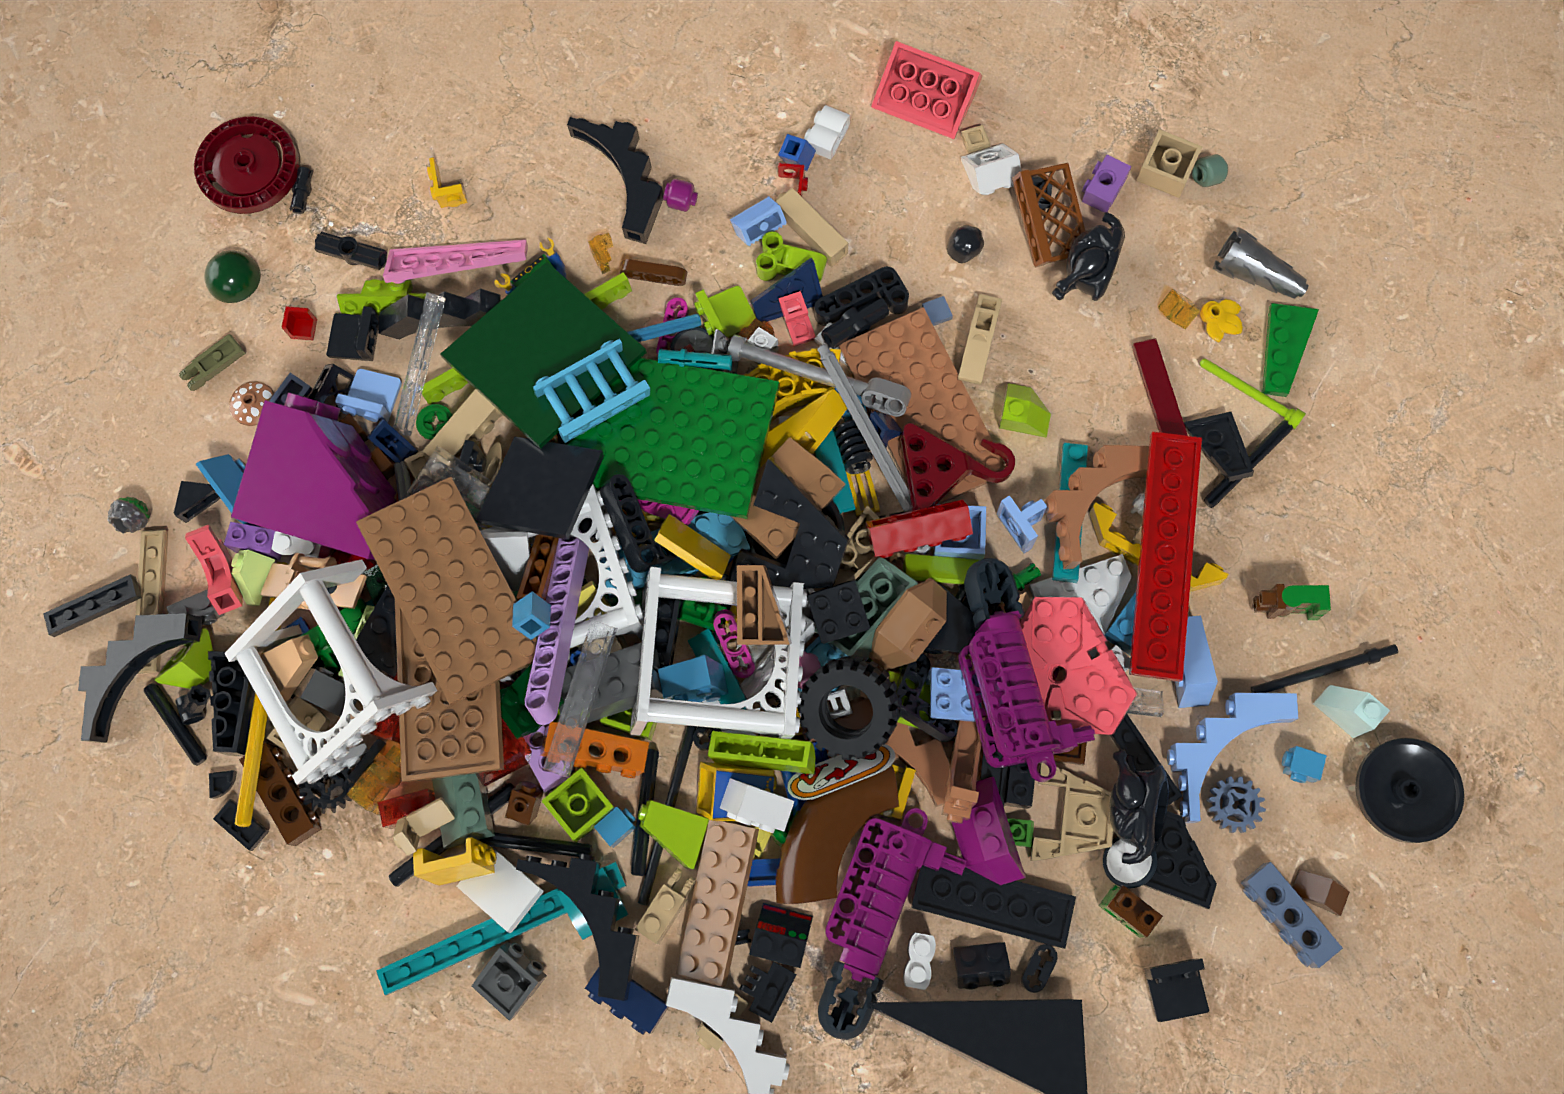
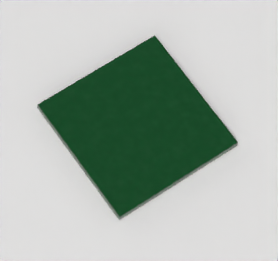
M546 262L442 351L440 355L541 449L559 433L558 428L562 427V422L545 394L538 398L536 397L533 386L536 385L539 379L557 374L600 350V347L610 340H613V342L618 339L621 340L623 351L618 354L627 369L631 368L647 351L637 340ZM610 358L597 365L609 386L621 377ZM588 370L575 377L591 403L602 394ZM567 382L554 388L555 393L570 417L575 418L583 411Z

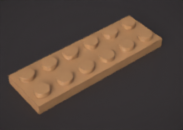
M709 819L676 974L720 987H726L759 829Z

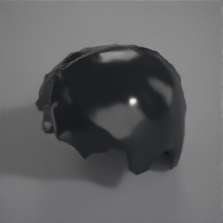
M963 225L955 229L948 241V255L961 264L978 256L984 247L982 231L977 227Z

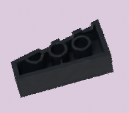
M208 651V660H211L209 681L212 682L213 696L210 698L214 711V718L211 719L213 751L228 756L243 757L246 754L255 691L238 660L229 662L225 652Z

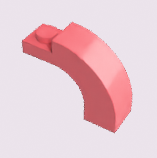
M209 524L186 533L185 539L205 572L208 583L207 597L217 613L221 615L241 607L243 597L231 574L233 570L231 566L232 559L222 539L218 540Z

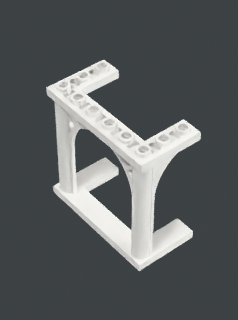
M593 484L571 535L584 542L593 552L599 568V585L595 598L589 608L575 620L570 648L613 635L634 634L641 641L643 637L645 611L642 610L640 604H635L633 596L637 595L632 581H627L625 573L629 572L627 563L624 558L620 559L618 550L621 549L617 535L612 536L610 529H612L613 525L610 516L605 508L600 491H597ZM585 518H591L592 526L589 531L580 533L579 524ZM493 526L480 532L497 533L523 531ZM528 532V538H529V537H532V536H535V535H538V534H534V533H529V532ZM596 533V539H599V541L592 543L591 536ZM601 558H607L605 563H600ZM612 579L610 582L614 587H617V589L607 588L605 584L606 580ZM614 594L618 598V604L614 607L606 606L602 603V596ZM596 608H600L603 612H606V614L602 615V613L600 612L598 615L594 616V611ZM517 672L500 681L510 687L519 677Z
M362 559L300 573L225 652L229 662L238 660L296 765L298 771L292 777L297 785L306 781L309 784L314 783L325 774L333 776L345 767H348V769L355 768L368 751L365 743L355 746L363 741V735L374 731L377 728L376 724L385 720L393 713L401 715L410 710L411 707L415 706L416 709L427 705L431 701L429 698L438 691L433 682L421 686H411L387 677L373 666L359 647L326 588L354 582L367 568ZM303 601L306 602L336 655L345 681L346 696L343 713L337 724L328 731L312 730L297 720L285 703L259 654L265 653L303 634L299 625L275 631ZM354 699H358L362 703L363 711L360 712L355 708L353 704ZM313 738L315 739L317 745L312 742Z
M650 567L643 587L641 608L645 611L638 693L636 703L632 709L630 735H641L647 722L743 730L781 739H791L794 737L795 733L799 732L800 718L796 717V707L801 704V692L797 690L798 682H801L803 667L799 666V656L802 657L804 652V641H800L801 632H804L806 621L805 616H802V607L806 606L807 592H803L804 583L793 582L790 588L773 586L792 644L774 645L775 662L771 677L764 688L755 696L736 704H713L650 698L658 597L737 606V582L661 574V568ZM778 657H784V662H779ZM776 679H780L782 681L780 683V688L783 690V692L775 687ZM772 692L779 697L781 703L779 708H772L767 704L765 700L766 693ZM754 702H760V706L764 711H760V707L753 709Z

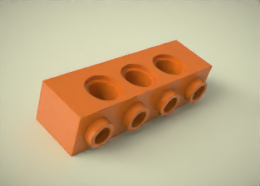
M551 722L545 728L540 756L546 757L547 761L553 763H561V760L571 762V766L577 768H586V765L596 767V771L601 773H611L612 770L621 772L622 777L636 778V776L644 772L649 742ZM564 741H572L575 745V751H567L563 745ZM589 746H596L600 751V756H591ZM614 751L623 753L624 762H617L614 759Z

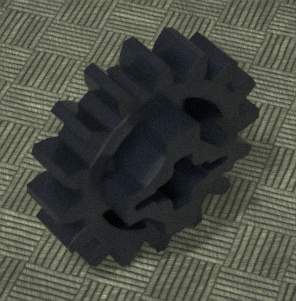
M347 767L333 776L325 774L321 779L311 784L308 781L299 784V787L302 788L299 790L300 797H305L304 805L312 803V811L320 807L322 808V814H325L327 808L336 813V806L338 805L344 809L346 807L345 800L352 801V793L355 792V790L347 786V777L351 773V769ZM329 779L330 788H328V792L325 793V784H327V780Z

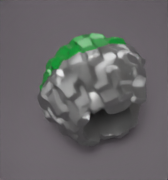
M134 497L118 498L110 505L111 508L108 511L107 520L114 526L116 531L124 534L126 532L134 533L143 527L145 528L150 516L146 503Z

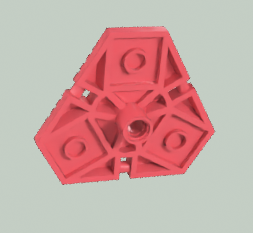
M1035 597L1020 624L1048 720L1054 721L1053 711H1061V720H1055L1056 726L1071 723L1074 729L1091 725V728L1095 730V734L1113 735L1136 698L1137 691L1114 651H1109L1105 642L1108 640L1084 598ZM1096 648L1100 656L1093 659L1089 651ZM1057 667H1063L1066 671V676L1062 681H1058L1054 677V671Z

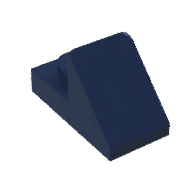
M879 412L871 413L870 420L884 446L887 448L888 441L901 435L903 430L890 415Z

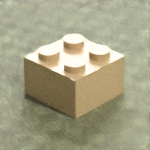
M1159 129L1136 181L1180 198L1203 146Z

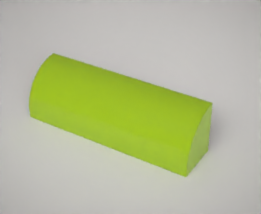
M712 731L708 757L716 763L814 775L815 749L812 742Z

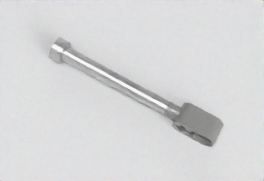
M735 334L730 341L727 355H732L734 360L740 361L743 357L836 388L826 369L747 344L746 338ZM847 376L856 395L862 396V402L866 407L895 417L902 416L905 413L911 399V392L907 387L877 377L870 379L866 383Z

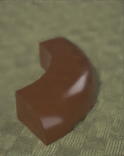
M892 765L876 775L821 797L807 800L800 811L796 812L788 829L790 830L785 844H782L780 850L782 855L779 869L776 872V903L802 904L837 898L839 867L852 837L874 816L886 810L899 807L897 781Z

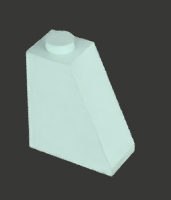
M1329 685L1313 703L1352 738L1374 730L1390 711L1369 692Z

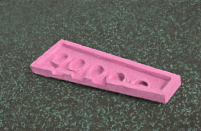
M527 240L390 249L383 277L385 283L394 282L400 284L408 279L524 261L527 258Z

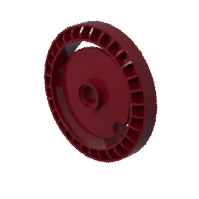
M254 116L231 119L213 129L200 144L194 161V175L202 193L218 208L236 214L260 212L281 201L294 185L299 168L298 151L288 133L275 122ZM253 134V135H252L251 137H249V138H243V137H242V136H244V135ZM275 141H277L281 145L283 151V161L280 171V156L277 148L274 145ZM212 182H217L229 193L248 196H230L221 193L215 189Z

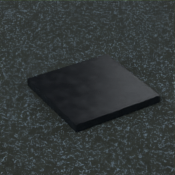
M514 437L476 518L480 524L568 540L605 456L603 451L547 442L540 449L528 438Z

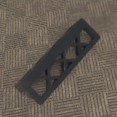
M335 364L325 365L308 398L325 404L327 396L334 395L336 399L337 395L343 392L342 395L348 396L355 376ZM338 374L349 379L345 389H337L335 380Z

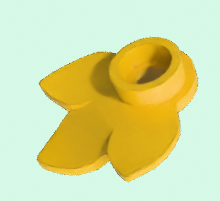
M1228 299L1222 300L1219 303L1209 301L1202 306L1200 312L1201 319L1206 323V331L1214 341L1219 343L1223 339L1224 333L1238 335L1243 331L1242 322L1237 316L1241 311V306L1235 301Z

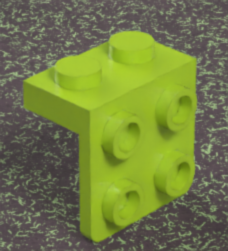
M734 286L709 298L704 289L695 293L697 302L694 303V306L699 316L703 315L706 321L703 324L709 336L712 334L714 336L715 330L718 329L727 338H730L734 334L737 335L757 325L754 312L740 286Z

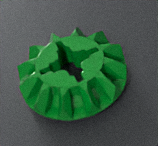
M440 404L426 406L419 412L416 418V428L422 437L432 440L453 414L447 407ZM437 416L439 422L442 423L438 424L434 430L430 422H434Z

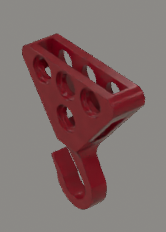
M908 423L904 426L900 438L912 511L936 506L968 475H974L990 483H1000L1010 477L1015 467V456L1007 446L986 439H982L980 445L991 453L1003 458L1006 464L1004 470L995 472L986 468L966 453L913 423ZM911 445H915V446H917L920 450H918V451L912 450V449L910 448V446H911ZM938 465H943V466H945L948 470H947V471H942V470H940L937 466H938ZM913 468H921L924 473H917ZM917 490H924L928 495L922 496Z

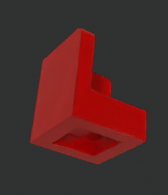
M286 306L282 329L291 339L313 341L318 319L308 308Z

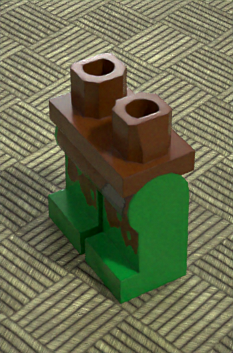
M1276 584L1271 590H1261L1259 596L1253 598L1254 613H1267V619H1275L1277 616L1285 617L1289 614H1307V620H1319L1331 610L1329 585H1292L1285 588L1284 584Z
M1113 885L1098 905L1117 921L1122 920L1120 923L1139 938H1148L1163 917L1124 885L1121 887Z

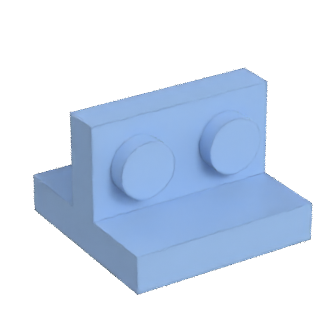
M1008 496L1001 501L996 515L1024 554L1032 549L1038 537L1032 526L1041 521L1047 505L1042 499L1037 502L1032 500L1026 503L1021 508L1022 511H1020L1013 499Z

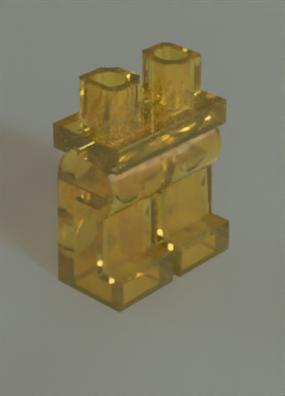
M395 745L386 755L379 752L374 758L377 762H374L347 793V796L365 810L379 816L386 808L381 802L402 781L401 751Z

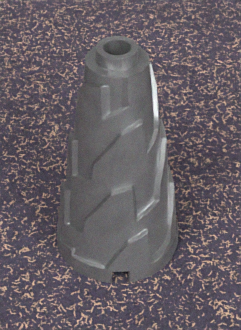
M1240 227L1236 228L1237 232H1232L1220 250L1218 256L1223 258L1221 263L1215 260L1213 270L1233 279L1235 277L1254 286L1256 284L1276 294L1279 292L1294 299L1297 296L1302 297L1309 287L1306 284V278L1293 270L1291 265L1272 254L1273 252L1259 243L1257 238Z

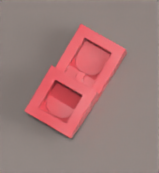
M801 291L779 298L778 300L793 347L815 340L816 336Z

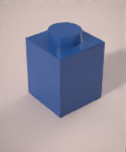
M787 134L778 156L786 164L804 165L805 171H808L816 150L807 140Z

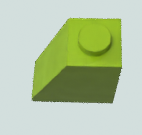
M652 800L647 801L646 805L642 804L638 814V819L641 820L639 826L683 867L694 869L709 819Z

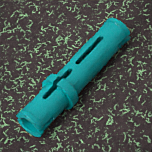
M660 349L658 363L679 364L680 367L685 365L730 371L732 368V355L687 352V349H681V351Z

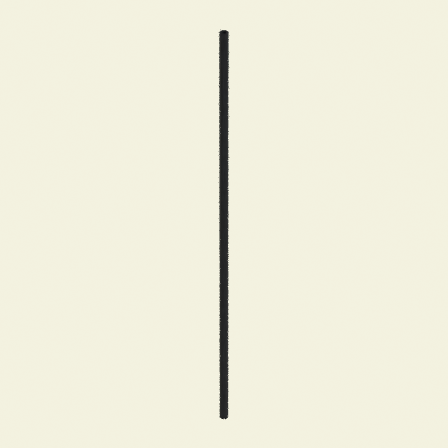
M743 529L747 539L748 533ZM734 556L731 571L729 574L730 579L736 563L737 556ZM721 604V606L726 607L727 610H730L731 605ZM713 631V635L720 646V640L717 636L716 631ZM687 725L665 802L667 806L675 808L693 743V735L697 726ZM656 841L653 845L637 902L646 906L648 905L663 847Z

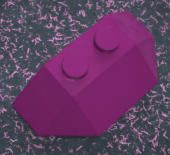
M989 777L977 781L976 792H979L977 803L971 809L970 819L963 820L962 824L952 822L962 857L967 861L965 867L999 885L1026 878L995 778Z

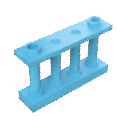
M620 339L604 343L600 350L551 377L545 376L539 379L536 385L533 386L536 397L538 398L545 394L560 418L562 427L558 428L564 443L650 395V387L645 380L640 383L635 381L618 353L623 351ZM610 358L627 386L625 388L626 391L618 395L613 393L597 367L599 363ZM587 370L605 397L604 403L597 407L591 404L575 378ZM567 382L584 410L583 415L576 419L569 416L554 391V388Z

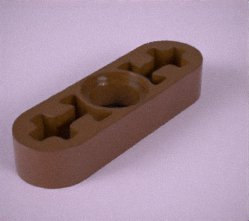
M632 259L623 260L620 274L624 272L629 279L674 286H684L688 274L681 267Z

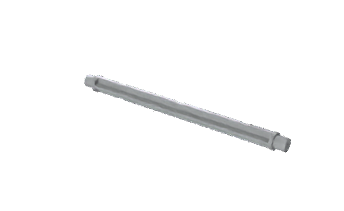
M827 344L820 346L817 350L821 355L820 359L903 511H912L909 489L833 351H830Z

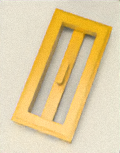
M868 470L860 474H849L846 472L855 504L856 517H860L864 510L860 511L852 476H856L864 509L869 506L860 474H864L874 507L870 509L874 513L880 512L870 471Z

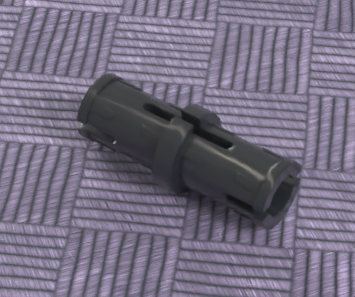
M307 167L298 168L296 182L292 186L293 197L289 209L296 214H303L305 212L306 200L311 193L309 187L313 171Z

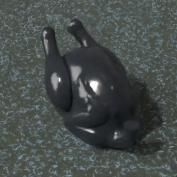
M1105 212L1102 221L1108 223L1111 228L1097 225L1082 232L1075 238L1067 259L1066 271L1068 276L1064 280L1058 281L1056 283L1057 288L1052 291L1053 296L1057 300L1064 299L1065 294L1074 289H1079L1091 295L1093 301H1098L1105 294L1125 240V230L1117 217Z
M1121 749L1113 753V759L1118 764L1119 776L1111 792L1110 822L1113 831L1121 841L1136 847L1134 853H1123L1122 863L1131 865L1143 862L1153 854L1160 844L1167 815L1169 784L1163 766L1156 765L1152 770H1136L1133 755H1127V752Z

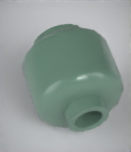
M1218 154L1198 159L1192 169L1193 179L1202 187L1221 184L1225 181L1228 174V164Z

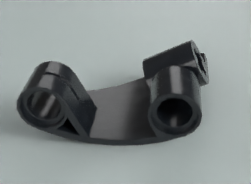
M936 582L947 591L946 622L923 652L930 654H942L943 651L960 653L965 646L970 644L971 639L978 630L973 621L974 614L945 587Z

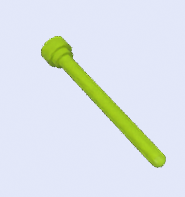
M1208 359L1200 361V366L1283 416L1284 420L1288 421V424L1292 425L1294 430L1306 413L1300 409H1288Z

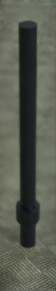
M1395 644L1379 649L1375 647L1364 650L1363 654L1252 686L1251 693H1268L1361 664H1374L1380 662L1381 658L1398 654V648Z

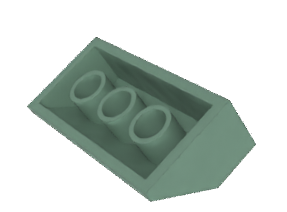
M880 557L857 581L870 629L828 643L842 657L850 656L851 659H855L858 656L865 658L866 661L872 651V642L877 627L904 592L918 584L886 559Z
M483 772L432 779L435 800L442 797L455 814L454 820L440 827L444 849L466 844V838L472 837L480 840L495 836Z

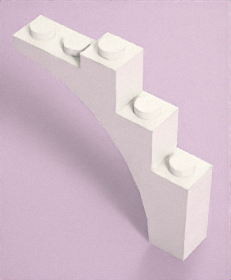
M671 976L666 1006L685 1011L702 1020L723 1038L733 1051L742 1069L748 1094H774V1089H771L770 1086H781L782 1080H787L790 1064L786 1063L784 1055L756 1050V1046H761L764 1030L760 1029L759 1022L730 1017V1012L735 1013L738 996H734L735 991L730 988Z

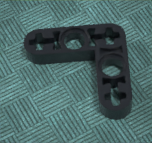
M921 654L915 662L904 665L897 681L896 694L900 695V699L904 695L907 696L903 705L902 700L899 705V710H901L900 717L941 742H948L957 735V723L955 720L931 718L930 704L919 698L931 666L928 657ZM918 663L919 670L917 672H914ZM910 679L913 681L915 689L908 687L905 680ZM919 711H924L928 715L929 721H924L920 717Z

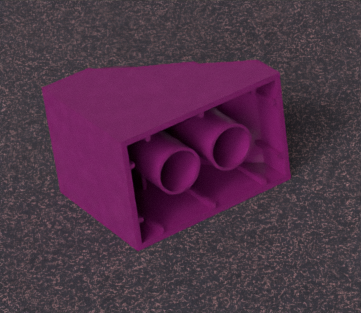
M288 393L284 406L265 400L231 518L375 560L356 521L397 501L394 498L396 491L371 459L372 454L368 446L353 426L337 421L340 408Z

